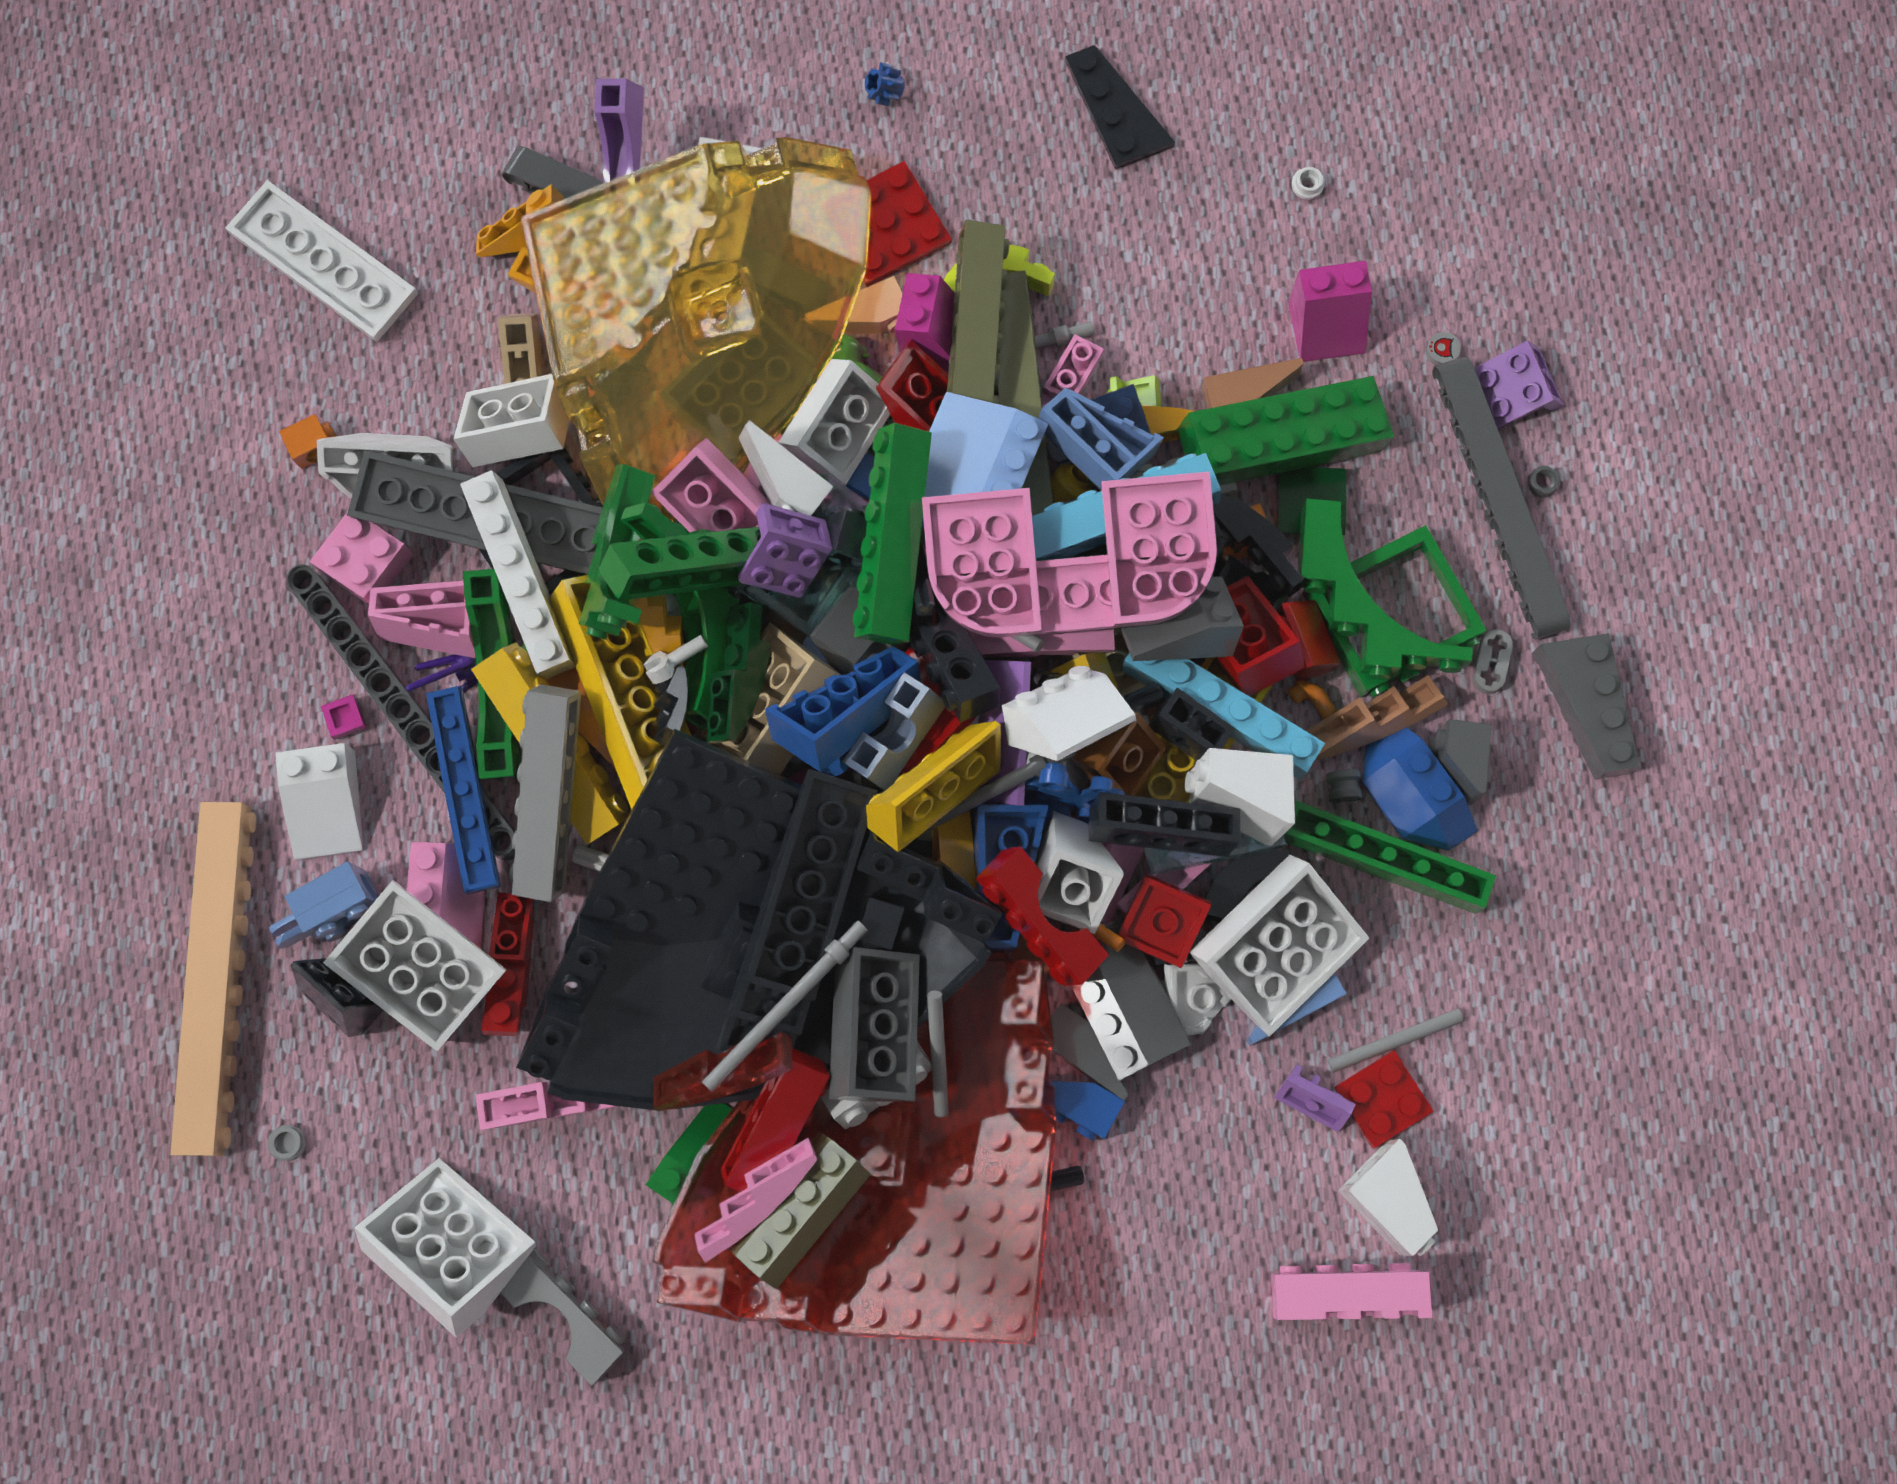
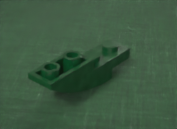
M750 602L729 606L724 671L713 672L710 685V709L707 720V742L709 743L734 741L745 727L759 698L765 679L770 650V642L760 640L762 605Z

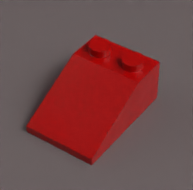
M911 339L885 373L876 389L895 423L929 431L947 392L948 374Z
M1249 576L1227 586L1244 627L1233 656L1215 658L1232 685L1250 697L1305 668L1301 643Z

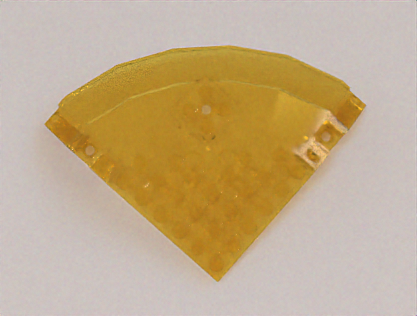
M789 137L776 138V144L751 154L746 153L739 141L705 143L521 216L553 381L566 417L577 427L581 446L579 454L602 505H604L616 465L626 464L656 475L652 487L653 490L700 442L708 438L743 473L750 461L739 440V436L747 422L750 420L774 439L794 418L841 343L867 268L871 192L865 176L858 175L851 149ZM721 314H728L726 318H724L721 321H718V317ZM650 494L648 503L657 506L661 513L672 522L677 520Z

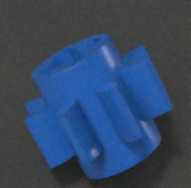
M882 62L879 65V70L871 68L865 78V89L869 93L868 99L876 100V104L884 106L890 105V99L898 101L905 87L904 79L900 76L902 71L894 69L893 65Z

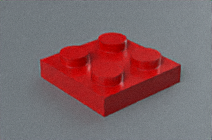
M1145 873L1117 935L1125 939V944L1182 968L1211 907V902Z
M1392 1050L1333 1087L1336 1093L1355 1104L1351 1116L1372 1149L1434 1112L1395 1050Z

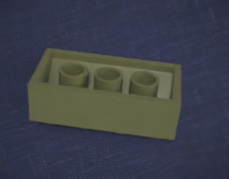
M818 1131L811 1139L817 1161L798 1186L765 1220L729 1247V1250L743 1264L775 1290L871 1175L855 1158L821 1131Z

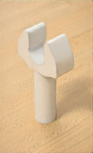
M699 635L669 654L662 651L656 652L643 664L647 669V676L653 684L672 678L675 670L674 667L707 648L706 641L702 635Z

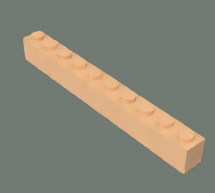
M200 802L170 1155L224 1156L225 1149H228L231 1144L232 1134L231 1129L227 1127V1116L234 1107V1094L230 1091V1078L234 1077L237 1071V1059L232 1053L233 1041H237L240 1035V1024L238 1020H235L236 1006L241 1005L243 990L242 986L238 985L239 971L244 969L246 961L245 952L241 950L242 936H245L248 931V918L244 915V903L250 899L251 885L249 881H246L247 867L252 866L254 859L253 848L249 846L250 833H254L256 829L255 813L252 812L251 807L242 802Z

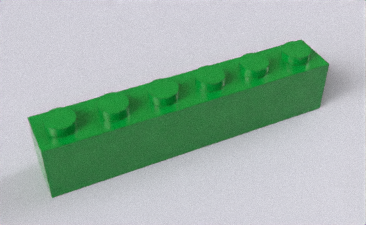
M893 423L879 428L874 437V467L869 475L871 493L870 501L865 510V519L867 521L866 536L861 545V554L863 556L862 571L857 580V590L859 591L858 606L853 614L854 638L889 645L909 642L923 517L922 497H925L932 432Z
M1294 801L1295 824L1278 840L1474 914L1486 908L1496 875L1299 801Z

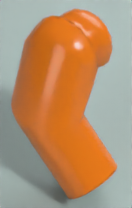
M1300 680L1296 681L1295 685L1288 689V695L1294 703H1301L1304 699L1311 701L1323 720L1337 712L1325 690L1318 685Z

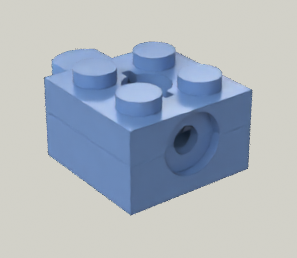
M347 861L285 895L284 897L293 914L274 923L269 927L272 936H279L275 940L279 949L290 947L308 936L322 941L327 939L328 942H332L347 934L346 928L359 921L379 897V894L367 871Z

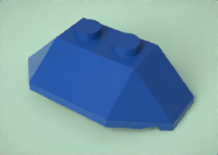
M1406 727L1383 739L1366 745L1361 783L1402 840L1449 851L1477 832L1465 796L1423 739Z

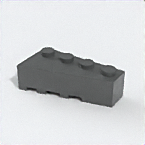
M1609 633L1541 644L1532 652V655L1539 665L1545 681L1553 693L1594 779L1628 775L1639 768L1640 765Z

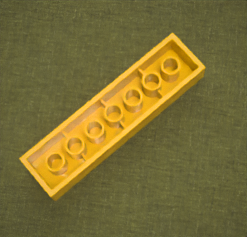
M587 575L561 580L553 591L549 600L630 807L633 809L665 747L653 740L659 728L654 723L661 709L654 706L658 696V692L654 690L656 684H653L647 676V669L643 665L654 652L646 638L640 619L638 624L627 623L625 628H621L619 636L608 634L607 640L586 634L588 627L578 623L591 585L585 583ZM683 719L680 731L691 735L687 723Z

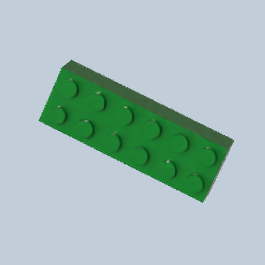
M1374 376L1188 412L1177 428L1185 455L1196 454L1198 456L1206 453L1219 486L1380 452L1394 438Z

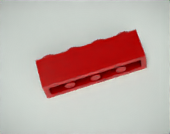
M785 1045L721 1167L726 1187L740 1192L747 1189L744 1174L798 1143L797 1138L802 1128L808 1127L813 1118L815 1103L819 1096L823 1097L826 1094L830 1085V1075L823 1060Z

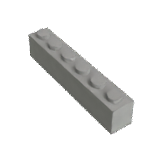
M539 685L528 690L524 697L522 710L526 714L525 728L520 735V747L523 748L522 762L517 771V780L520 782V794L514 809L518 820L517 830L512 838L515 859L509 874L510 882L513 883L512 895L552 902L565 893L581 691Z

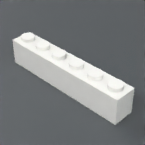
M491 470L461 483V488L536 673L545 679H549L576 667L549 600L550 594L503 479Z

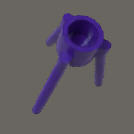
M453 654L416 664L414 668L417 671L449 663L451 667L407 685L406 690H415L455 673L459 682L466 679V682L461 685L463 693H465L468 689L478 684V680L471 670L476 666V658Z

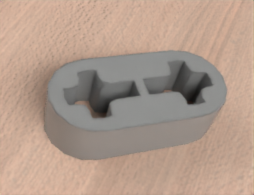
M1497 629L1489 631L1481 639L1472 674L1474 687L1483 694L1495 693L1504 685L1513 649L1511 637L1505 631ZM1497 638L1500 639L1499 645L1503 646L1504 649H1501L1494 659L1491 658L1493 647L1487 645V643H1491ZM1489 665L1494 666L1492 677L1497 678V681L1488 686L1485 685L1486 680L1480 677V674H1485L1489 669Z

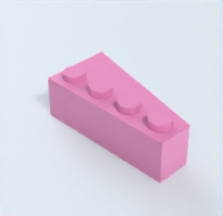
M1388 1263L1389 1270L1375 1271L1374 1264H1352V1271L1338 1272V1265H1316V1272L1302 1273V1266H1280V1273H1271L1273 1318L1277 1320L1329 1319V1317H1336L1337 1319L1366 1318V1316H1373L1374 1318L1395 1319L1403 1317V1315L1432 1318L1429 1272L1411 1270L1410 1263Z

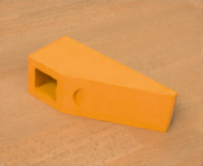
M552 184L543 190H536L522 205L517 208H510L503 215L502 219L492 226L486 225L479 231L476 241V255L480 258L519 252L522 247L531 250L553 246L578 229L577 210Z

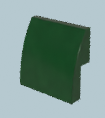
M1308 467L1277 474L1276 500L1278 502L1276 528L1282 533L1300 534L1302 508L1307 498L1341 501L1342 535H1345L1346 469Z

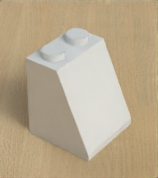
M1209 748L1200 760H1197L1196 765L1191 771H1188L1186 774L1185 791L1190 793V803L1240 809V832L1265 845H1273L1295 824L1293 755Z
M1053 811L1042 834L1035 859V864L1043 873L1038 888V900L1044 916L1080 929L1088 928L1091 933L1095 934L1124 876V872L1101 842L1088 841L1089 826L1087 823Z
M1401 1139L1388 1140L1337 1191L1399 1255L1414 1256L1417 1253L1421 1256L1435 1243L1432 1236L1438 1231L1405 1143Z

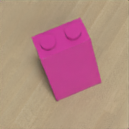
M1366 260L1299 270L1288 303L1298 356L1303 359V362L1365 353L1372 298V288Z
M907 273L895 326L899 352L912 339L948 374L955 292L941 276Z

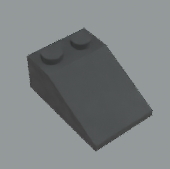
M1220 576L1211 577L1199 599L1177 617L1157 624L1120 627L1132 661L1233 656L1244 626L1225 581Z

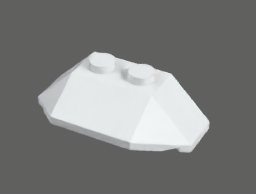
M357 433L316 440L319 474L326 480L329 479L349 498H352L364 450L453 471L452 446L428 436Z

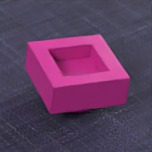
M354 694L321 706L330 736L334 740L367 728L358 699Z

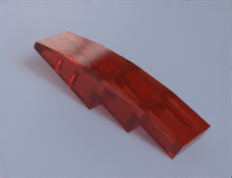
M781 1032L759 1043L713 1092L702 1081L737 1045L718 1055L705 1050L654 1077L653 1109L659 1112L720 1098L764 1083L792 1070V1038Z

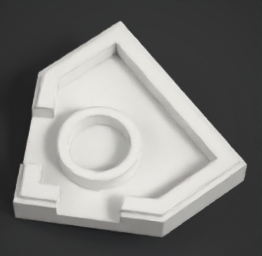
M1198 962L1184 963L1182 968L1173 964H1164V980H1160L1183 1027L1188 1035L1204 1034L1212 1024L1211 1020L1232 999L1209 977Z

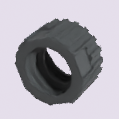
M1547 465L1534 469L1527 481L1531 493L1540 498L1553 495L1561 482L1557 470ZM1539 475L1547 476L1550 480V487L1544 488L1539 486L1536 481Z

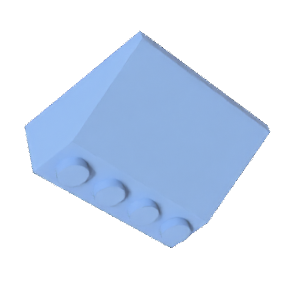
M946 392L929 432H932L925 497L1021 489L1048 423L1015 408ZM922 517V526H921V527H924V518H923V517Z

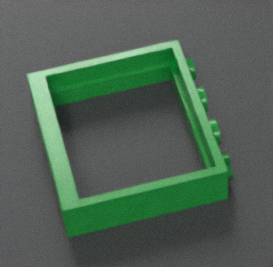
M1426 525L1350 562L1355 575L1360 579L1421 549L1467 628L1438 644L1475 647L1481 644L1479 638L1487 629ZM1304 588L1302 594L1306 601H1316L1337 656L1361 698L1368 694H1371L1374 698L1389 690L1390 683L1398 679L1402 683H1406L1421 674L1419 670L1406 668L1405 664H1401V669L1397 674L1387 680L1372 679L1369 677V674L1360 673L1361 660L1348 637L1338 635L1337 631L1328 630L1330 605L1325 596L1330 594L1331 590H1326L1325 593L1314 594L1306 592Z

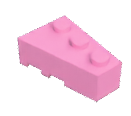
M463 581L370 589L368 617L379 640L476 658L470 622L465 607Z

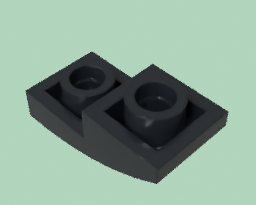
M680 664L674 668L672 678L657 683L654 689L658 692L654 706L661 709L654 723L659 728L653 740L663 746L667 744L674 728L680 731L686 712L687 677L685 667Z

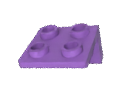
M1528 340L1474 368L1497 429L1542 407L1553 411L1564 406L1539 347Z
M761 503L756 512L761 538L738 575L739 582L795 597H802L833 549L826 520Z

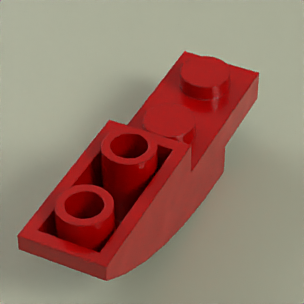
M498 892L489 956L506 968V971L486 994L481 1028L484 1035L519 1036L523 1007L527 1006L534 925V899L512 895V893Z

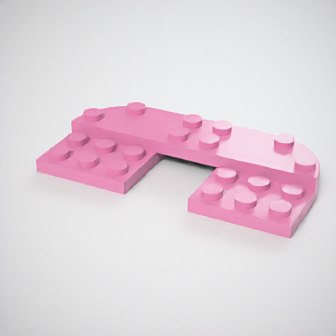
M1210 471L1101 481L1107 555L1036 561L1030 488L922 497L928 574L936 599L947 615L959 625L971 632L988 637H1014L1150 625L1175 618L1189 609L1202 595L1210 581L1216 562L1217 546Z

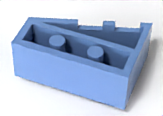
M1065 387L1041 409L1038 419L1048 423L1044 435L1098 488L1101 489V481L1130 478L1156 454L1164 437L1155 432L1153 435L1134 426L1133 421L1127 418L1122 420L1104 411L1105 407Z

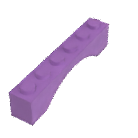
M596 79L594 113L602 145L604 184L599 221L588 248L587 282L604 288L635 287L644 87L628 79Z

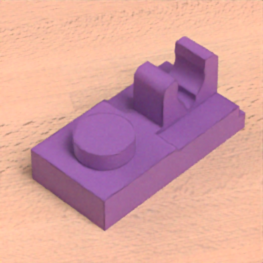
M1296 1065L1274 1098L1339 1132L1351 1116L1355 1104L1336 1092L1318 1086L1320 1082L1318 1075L1315 1074L1311 1081L1301 1077L1302 1067Z

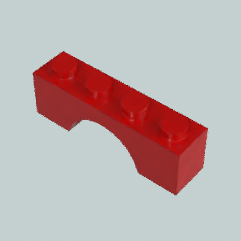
M1021 846L1003 849L976 877V880L983 887L984 895L991 902L996 903L1004 912L1006 922L1022 934L1027 941L1029 950L1045 962L1050 969L1051 977L1063 986L1083 985L1109 954L1088 928L1064 932L1053 927L1044 917L1038 900V888L1043 873Z

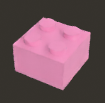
M346 513L310 560V563L329 579L369 605L370 589L391 586L414 554L404 543L376 524L351 518Z

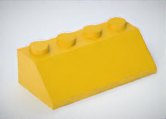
M997 721L969 725L959 734L952 735L946 744L937 751L926 755L921 763L910 772L899 776L895 783L883 793L876 794L866 805L868 829L897 852L901 851L971 793L1000 772L1001 724Z

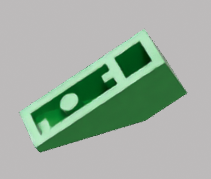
M726 1104L704 1106L664 1156L645 1185L673 1205H681L742 1115Z

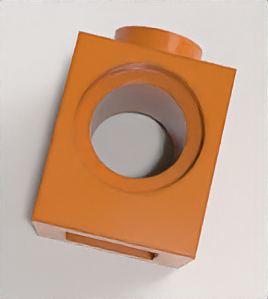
M316 414L279 431L292 460L301 469L318 462L316 440L337 436L328 421L323 423Z

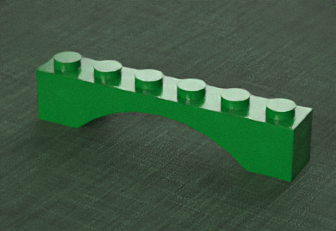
M495 569L463 571L465 607L472 632L476 666L501 648L512 644L509 604ZM478 681L479 718L476 747L479 779L491 780L517 777V771L522 762L520 743Z

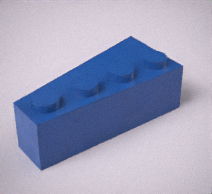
M892 646L853 665L854 671L849 674L839 676L835 674L824 680V686L810 693H807L804 689L792 695L793 701L780 708L777 704L766 708L765 713L771 739L819 772H822L850 750L862 732L869 735L890 718L891 710L884 703V700L904 672L921 683L917 660Z
M979 805L972 812L976 890L1003 913L994 931L986 941L992 953H1011L1017 947L1020 932L1013 929L1006 922L1005 914L999 906L991 902L984 895L983 887L976 880V877L1003 849L1021 846L1035 863L1049 805Z

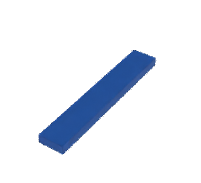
M459 685L426 693L464 894L469 895L499 888L501 884L481 781L479 779L463 688Z

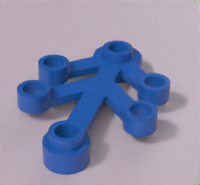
M1046 763L1045 769H1042L1040 772V778L1036 775L1025 781L1026 789L1037 791L1036 798L1038 800L1072 808L1076 812L1075 818L1089 824L1090 806L1099 792L1125 795L1124 791L1112 788L1113 780L1100 776L1092 777L1090 787L1080 791L1069 781L1070 775L1067 773V767L1058 763Z

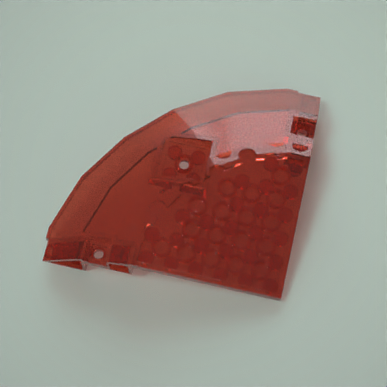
M991 950L992 953L983 968L942 1005L949 1108L947 1116L938 1117L934 1113L932 1070L927 1073L923 1081L915 1085V1101L891 1102L885 1106H879L870 1112L866 1120L861 1124L844 1129L834 1120L824 1101L819 1096L813 1107V1118L808 1127L802 1128L797 1138L798 1143L807 1138L811 1141L816 1133L821 1131L855 1158L871 1175L776 1290L753 1273L729 1248L706 1263L697 1250L694 1234L721 1219L722 1214L719 1204L740 1193V1191L725 1186L721 1167L757 1099L737 1102L696 1155L657 1239L652 1262L663 1266L662 1276L659 1280L657 1303L735 1322H776L785 1329L822 1335L1035 1345L1056 1136L1055 1087L1048 1079L1051 1048H1054V1035L1043 960L1028 961L1022 959L1008 961V954L1005 950ZM928 1018L917 1028V1041L931 1062ZM1027 1052H1034L1030 1060H1023ZM871 1137V1144L867 1148H861L860 1143L862 1139ZM760 1293L759 1302L752 1305L753 1297Z

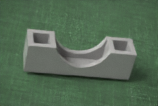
M533 1249L500 1294L514 1308L539 1301L551 1304L559 1309L566 1317L571 1330V1346L566 1360L592 1386L598 1383L628 1351L623 1345L626 1339L612 1325L606 1328L597 1319L600 1315L599 1311L586 1299L581 1303L572 1294V1291L575 1289L574 1286L561 1274L555 1277L546 1268L550 1264L549 1261L538 1250Z

